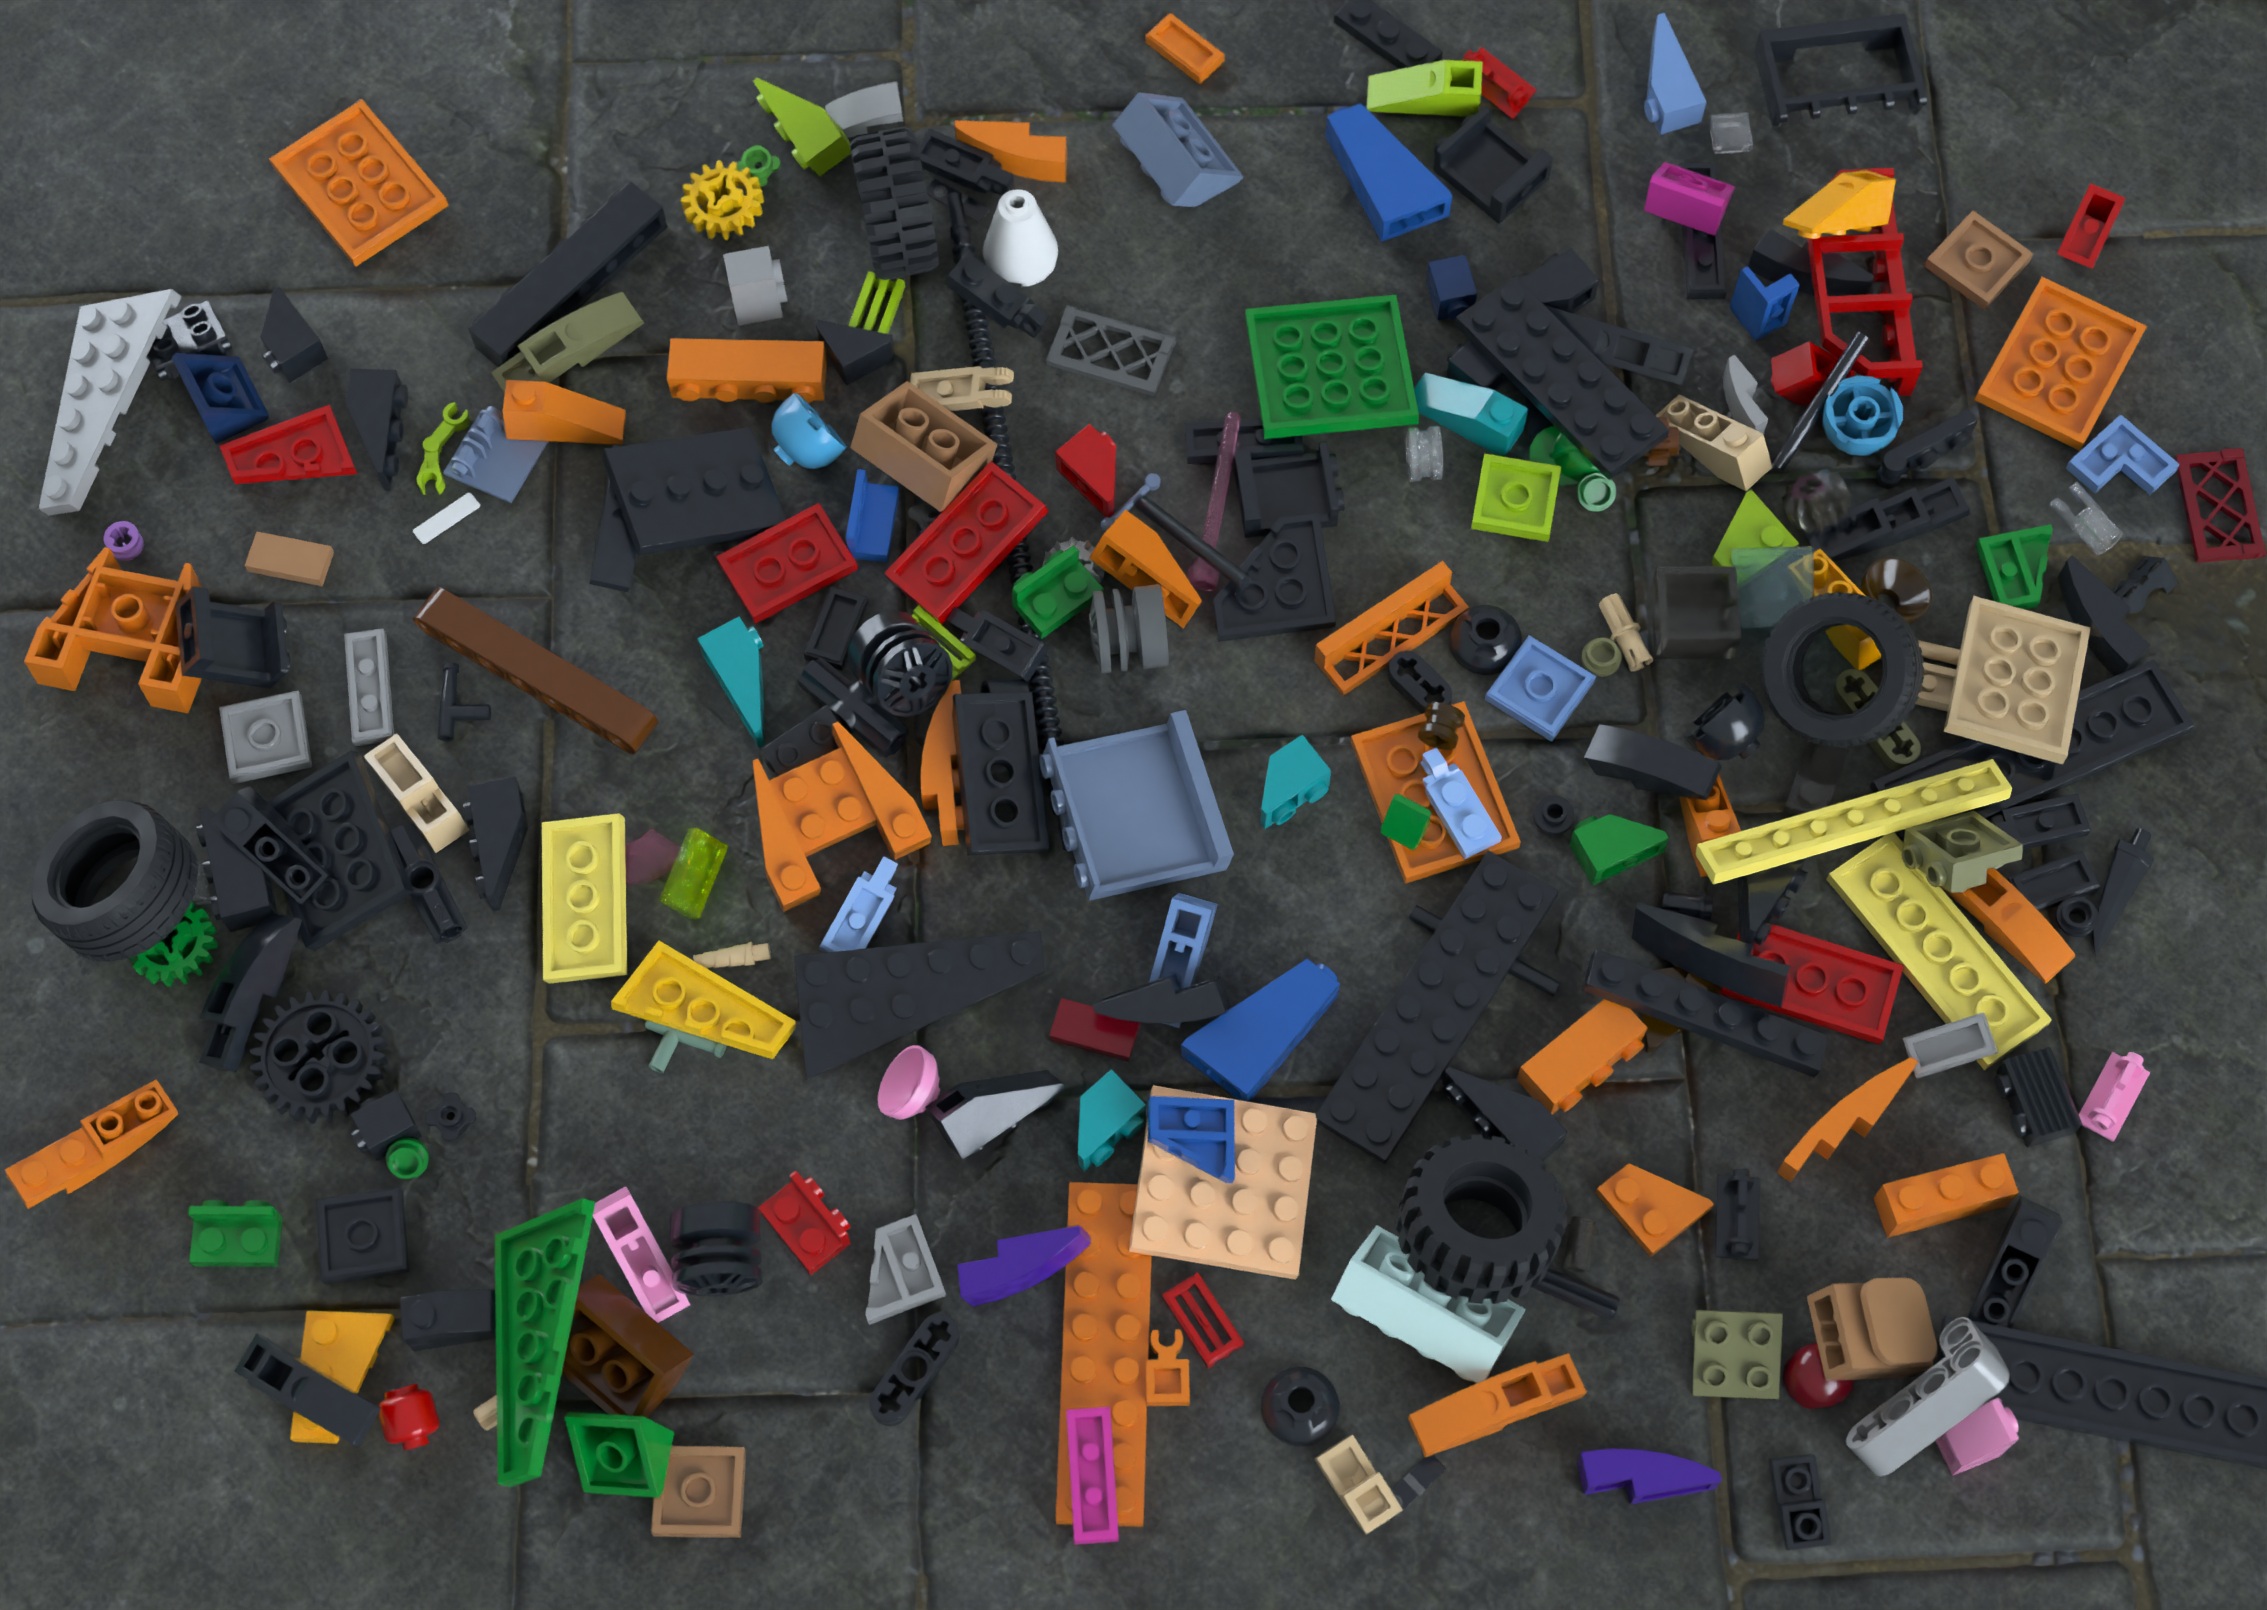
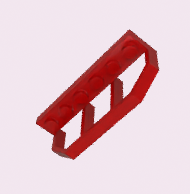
M1894 168L1840 170L1827 184L1841 173L1864 170L1893 178ZM1892 199L1888 224L1872 226L1871 231H1868V235L1821 236L1816 239L1807 238L1822 347L1838 359L1847 347L1845 342L1832 333L1830 313L1878 311L1879 315H1884L1886 325L1883 326L1882 342L1884 348H1889L1890 359H1888V362H1870L1860 354L1851 369L1860 376L1888 378L1889 382H1894L1895 392L1898 396H1911L1923 365L1922 360H1916L1909 313L1913 297L1912 293L1906 292L1900 251L1904 236L1903 233H1898ZM1875 251L1876 259L1873 262V275L1875 276L1874 281L1880 282L1881 292L1879 294L1827 296L1822 253Z

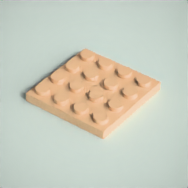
M1153 1085L1150 1096L1234 1100L1235 1180L1233 1183H1225L1149 1143L1147 1115L1129 1252L1296 1279L1299 1276L1317 1122L1316 1113Z

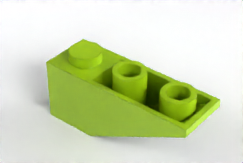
M1442 60L1371 75L1368 78L1367 110L1369 112L1467 117L1472 112L1476 114L1479 112L1481 98L1482 62Z
M759 78L753 80L761 93L756 99L768 115L774 113L778 119L774 123L776 130L786 142L790 140L793 142L796 148L791 152L804 170L810 166L821 176L851 154L849 139L839 124L824 108Z

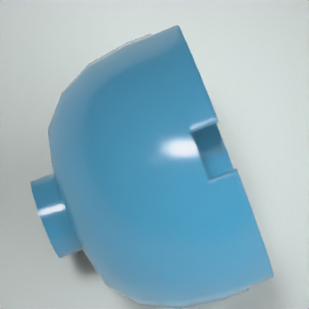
M1857 375L1843 379L1838 383L1839 388L1832 396L1829 394L1824 404L1822 426L1827 438L1839 450L1850 455L1866 456L1881 451L1894 439L1903 421V405L1898 394L1892 388L1889 391L1885 386L1879 384V379L1871 376Z
M793 393L774 414L772 435L778 443L774 451L789 466L795 461L808 469L825 467L836 460L847 448V445L837 432L819 417L820 414L797 393Z

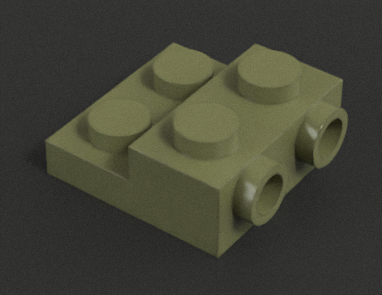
M1970 811L1905 829L1902 859L1908 869L1918 868L1921 872L1925 873L1931 886H1942L1950 893H1959L1968 890V888L1986 884L1988 868H2000L2004 864L2021 860L2023 844L1977 812Z

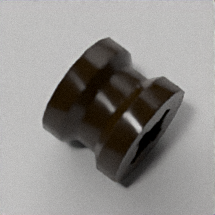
M1439 702L1428 704L1424 714L1427 720L1425 724L1420 726L1418 738L1433 748L1437 747V749L1442 750L1456 748L1459 738L1456 732L1458 728L1463 726L1465 720L1464 713L1449 704Z

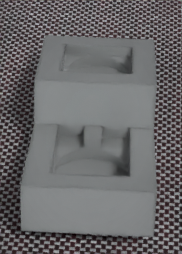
M897 82L862 89L825 105L826 111L839 124L847 138L867 134V126L903 121Z
M1733 355L1728 359L1723 375L1724 392L1730 413L1735 421L1764 434L1768 418L1753 401L1758 383L1736 355Z

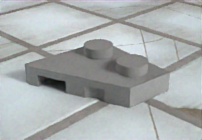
M916 1214L876 1229L874 1261L870 1275L869 1301L865 1314L869 1325L946 1296Z

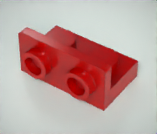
M794 1171L789 1175L791 1182L760 1205L758 1210L806 1271L812 1275L851 1244L846 1232L851 1227L836 1207L829 1211L820 1199L825 1195L811 1176L803 1179L797 1171Z

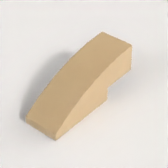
M397 733L364 755L370 767L435 853L469 831L458 810L441 791L434 778Z

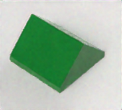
M569 1412L565 1416L584 1493L658 1498L663 1493L674 1437L672 1430L642 1416Z

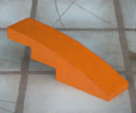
M1910 1057L1874 1076L1840 1100L1809 1129L1785 1158L1777 1173L1791 1183L1813 1151L1828 1160L1850 1129H1853L1865 1138L1907 1080L1918 1061Z

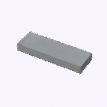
M382 628L346 633L344 638L352 742L355 747L383 743L394 735L386 632Z

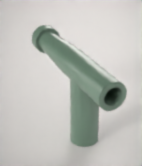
M648 1020L645 1023L646 1029L663 1035L648 1066L655 1072L664 1073L678 1042L714 1053V1056L722 1058L727 1045Z

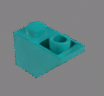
M1303 735L1270 755L1260 824L1264 829L1274 823L1277 825L1285 823L1296 813V808L1307 801L1309 803L1318 801L1329 790L1331 770Z
M1112 1069L1080 1096L1078 1163L1084 1172L1092 1164L1096 1167L1102 1165L1113 1154V1146L1123 1137L1126 1139L1132 1138L1145 1124L1143 1119L1146 1117V1104Z

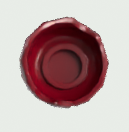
M1811 1343L1800 1348L1785 1363L1783 1381L1789 1396L1804 1408L1833 1407L1843 1402L1853 1391L1854 1380L1826 1381L1817 1343Z

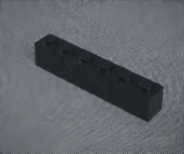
M631 181L623 189L615 191L609 197L607 203L595 214L587 216L580 228L569 238L562 239L547 258L541 263L533 265L526 277L515 287L508 288L493 307L475 318L472 326L468 328L475 348L497 367H500L521 352L518 347L519 344L552 323L578 310L668 227L663 207Z

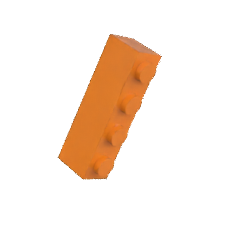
M671 338L667 373L672 398H679L685 401H695L699 398L718 399L724 402H732L737 399H755L759 402L769 403L775 400H786L793 393H797L808 403L824 401L827 371L824 341Z

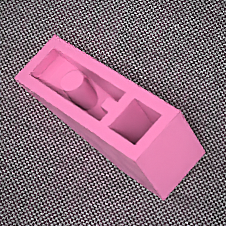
M625 1186L596 1202L593 1217L644 1311L659 1323L689 1306L690 1303L685 1294L673 1289L672 1275L674 1273L627 1187Z

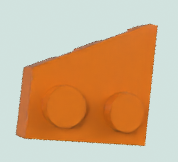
M1630 1163L1599 1186L1595 1192L1650 1258L1709 1212L1714 1206L1710 1199Z

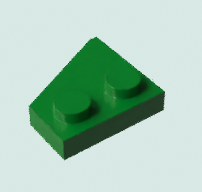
M2051 524L1978 539L1975 546L1995 602L2021 609L2038 606L2043 589V574L2046 571L2049 541L2053 532Z

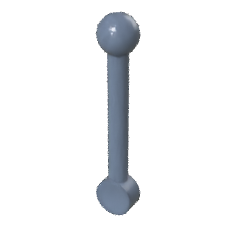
M1154 473L1147 475L1145 484L1111 517H1106L1102 520L1101 528L1103 531L1106 532L1125 509L1129 511L1149 490H1157L1160 487V477Z

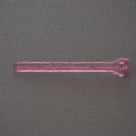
M1234 411L1229 412L1225 417L1202 537L1214 549L1217 547L1241 421L1240 415ZM1200 557L1195 559L1193 565L1189 566L1187 579L1193 588L1203 591L1217 589L1219 572Z

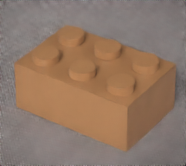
M906 381L860 413L850 448L942 512L993 460L998 444Z

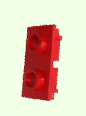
M1480 47L1475 53L1469 50L1462 58V61L1482 62L1481 95L1512 119L1516 117L1537 91V89L1483 47Z

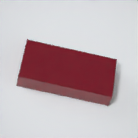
M1061 998L1049 1038L1054 1042L1129 1062L1140 1022L1121 1020L1095 1013L1093 1006Z

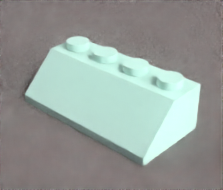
M1376 1225L1351 1258L1331 1300L1341 1305L1347 1313L1360 1316L1378 1326L1384 1334L1393 1338H1399L1413 1346L1424 1357L1435 1359L1448 1366L1461 1378L1474 1381L1475 1383L1486 1380L1526 1309L1509 1299L1507 1302L1492 1304L1491 1299H1484L1482 1304L1469 1303L1468 1297L1458 1295V1298L1454 1299L1445 1295L1446 1290L1437 1285L1435 1289L1423 1281L1425 1274L1422 1271L1414 1272L1407 1261L1410 1253L1404 1254L1401 1251L1398 1243L1399 1237Z

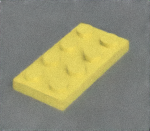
M620 813L542 822L543 980L549 984L627 975L625 818Z

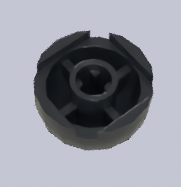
M1745 683L1736 685L1740 692L1732 697L1728 692H1725L1710 704L1693 721L1695 725L1700 726L1693 734L1688 729L1685 731L1684 738L1700 754L1715 761L1730 760L1737 755L1745 759L1760 746L1761 743L1757 740V737L1764 729L1765 715L1762 704Z

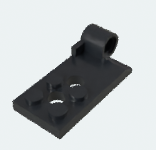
M1024 679L984 680L981 684L980 693L954 694L952 718L967 856L1047 851L1049 849L1033 698ZM998 763L1006 767L1009 773L1008 782L999 783L993 779L990 772L992 764ZM997 803H1005L1011 807L1013 811L1011 822H1003L997 818L995 814V805Z

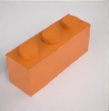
M1603 999L1520 1067L1517 1081L1535 1100L1540 1101L1551 1114H1554L1560 1108L1563 1112H1566L1583 1097L1580 1092L1590 1083L1597 1087L1613 1073L1614 1070L1611 1068L1613 1064L1621 1058L1627 1062L1644 1047L1642 1040L1648 1027L1631 1009Z
M2002 1153L1883 1184L1873 1199L1886 1236L1889 1238L2007 1207L2019 1192L2006 1156Z

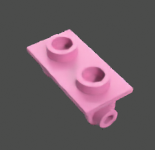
M2112 1052L2079 1113L2083 1126L2112 1142L2115 1141L2150 1074L2149 1071L2144 1069L2142 1065L2144 1059L2140 1055L2128 1052L2127 1056L2121 1057Z

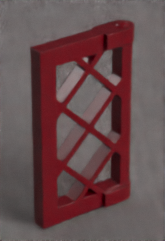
M2242 448L2176 455L2174 460L2180 464L2177 469V476L2196 563L2265 557L2267 552L2246 467L2244 450ZM2234 464L2237 482L2219 471L2218 468L2221 465ZM2200 467L2208 473L2199 485L2193 483L2190 468ZM2212 476L2231 488L2222 501L2202 489ZM2235 491L2241 495L2245 517L2225 504ZM2196 495L2216 507L2206 520L2200 517ZM2219 511H2222L2239 523L2229 536L2210 524ZM2242 526L2248 529L2251 544L2242 545L2233 539ZM2204 529L2221 540L2223 544L2220 547L2207 548Z

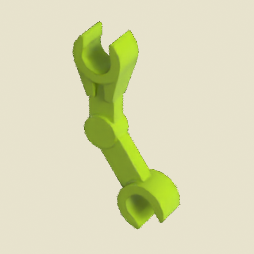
M455 402L448 404L444 408L443 422L430 437L423 441L424 461L417 476V484L423 495H425L426 482L432 479L437 480L436 489L439 495L444 491L445 483L439 465L442 447L455 431L465 430L470 424L471 417L467 409L459 419H451L458 411Z

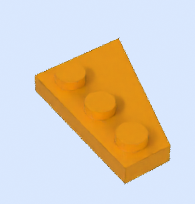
M307 1311L300 1359L358 1393L369 1368H372L379 1354L377 1350L386 1331L389 1332L395 1317L392 1314ZM295 1411L293 1412L291 1440L294 1442L311 1443L338 1442L340 1437Z

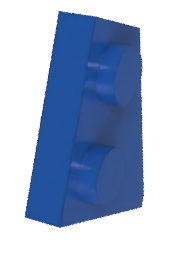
M1150 1096L1148 1100V1142L1225 1183H1233L1235 1180L1234 1100Z

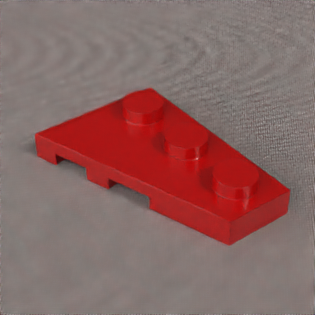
M330 404L220 445L228 470L235 484L357 474Z

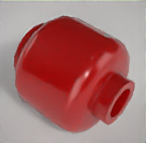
M418 1383L384 1393L385 1400L378 1404L381 1408L378 1416L386 1442L390 1444L402 1443L404 1451L428 1444L427 1435L435 1432L440 1426L432 1393L427 1389H419Z

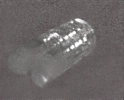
M2077 481L2070 489L2073 496L2086 507L2075 517L2066 503L2059 498L2053 500L2050 505L2074 532H2077L2078 536L2085 541L2087 546L2092 548L2091 551L2094 555L2099 556L2108 551L2121 539L2123 531L2117 528L2112 520H2109L2105 512L2101 511L2102 508Z

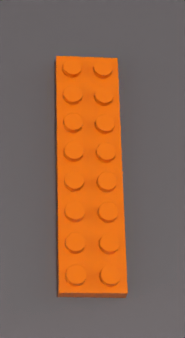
M1069 1182L1068 1227L1080 1226L1090 1235L1091 1244L1066 1265L1056 1524L1073 1525L1066 1410L1110 1407L1118 1526L1143 1527L1147 1423L1146 1360L1149 1357L1152 1255L1129 1252L1138 1184Z

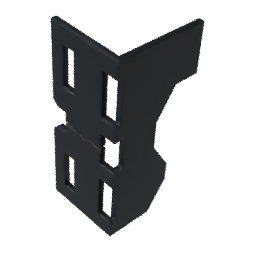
M2145 556L2128 573L2129 578L2120 581L2112 591L2131 608L2129 612L2131 614L2140 612L2144 608L2148 595L2154 589L2163 588L2166 594H2168L2179 582L2165 558ZM2157 563H2160L2152 572H2149ZM2143 577H2147L2148 579L2142 585L2138 583ZM2132 588H2135L2128 597H2125Z

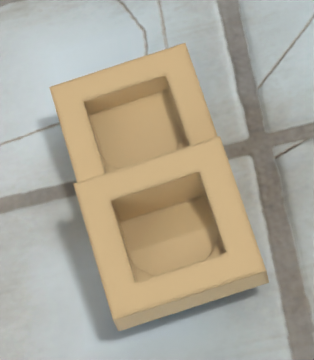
M1353 1435L1347 1436L1314 1458L1340 1500L1365 1534L1403 1510L1380 1472L1374 1470Z

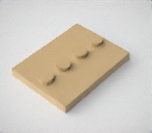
M1973 596L1969 604L1944 732L2063 764L2069 751L2090 627Z

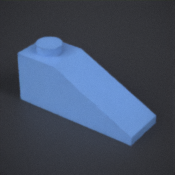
M1665 13L1657 15L1652 39L1647 101L1644 102L1647 119L1649 122L1655 123L1661 135L1701 123L1707 102Z
M1181 893L1172 898L1149 982L1176 973L1181 989L1194 985L1218 904ZM1180 1022V1023H1163V1024H1167V1025H1170V1026H1173V1027L1180 1028L1182 1022Z

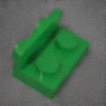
M1073 545L1064 552L1058 550L1046 560L1044 566L1036 572L1023 574L1014 583L1012 606L1035 633L1043 639L1092 604V591H1100L1104 588L1079 561V550Z
M206 1200L203 1201L202 1206H189L188 1215L194 1220L189 1259L193 1266L278 1267L283 1217L269 1202L250 1200L246 1201L244 1206H229L224 1201Z

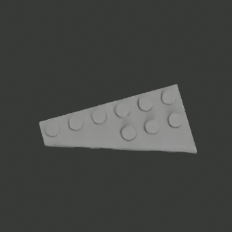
M173 289L80 306L39 504V510L48 516L80 511L99 471L95 463L103 446H111L116 435L112 431L119 413L126 414L150 364V360L146 356L154 340L162 339L167 328L163 324L165 316L170 307H177L182 297Z

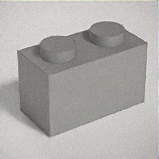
M769 246L723 254L738 326L783 318L780 303L788 302L780 261L779 259L771 260Z

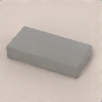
M1984 1012L1903 1038L1909 1058L1913 1057L1918 1061L1913 1069L1917 1079L1998 1053Z

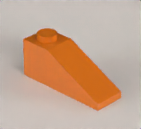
M506 380L503 403L506 439L623 445L626 420L625 409L548 382Z
M1126 509L1103 534L1089 557L1090 560L1132 591L1134 587L1160 584L1165 615L1182 628L1187 625L1202 602L1157 532Z

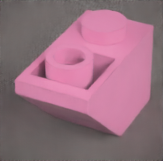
M1997 1398L1979 1407L1935 1441L1953 1476L2001 1456L2019 1439L2017 1435L2019 1427L2013 1412L2008 1407L2004 1408L2000 1399Z

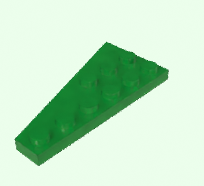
M582 1198L495 1235L498 1485L513 1487L541 1477L596 1203L588 1199Z

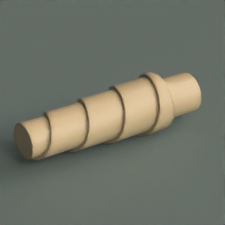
M752 942L693 955V960L705 968L755 965V961L771 959L769 943L753 945Z

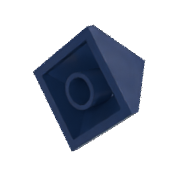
M175 353L172 360L216 444L267 420L269 414L240 357Z

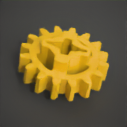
M717 161L716 169L712 170L706 164L702 165L704 174L700 176L696 173H691L692 185L684 184L682 187L685 196L681 198V203L686 221L694 224L697 233L702 232L706 228L710 239H713L717 232H722L724 240H728L730 231H735L736 234L742 236V226L747 225L753 228L755 226L753 216H762L763 213L761 203H764V197L759 179L751 177L748 167L739 172L737 163L734 161L728 168H723L721 161Z

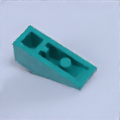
M1424 373L1414 388L1419 413L1496 456L1506 457L1524 431L1528 408L1495 390Z
M737 617L697 638L703 658L755 744L760 748L765 745L763 665L759 649L764 646L753 626L746 628L741 618Z

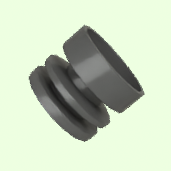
M1160 584L1134 587L1132 605L1124 606L1119 589H1112L1113 607L1105 608L1103 590L1092 591V605L1089 614L1092 651L1100 666L1101 674L1111 673L1110 655L1118 654L1121 672L1127 671L1129 653L1137 652L1142 669L1169 666L1167 628Z

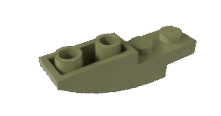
M623 292L605 297L559 319L519 344L518 347L521 352L492 371L491 374L504 393L506 380L550 383L577 363L582 367L643 325L644 322Z

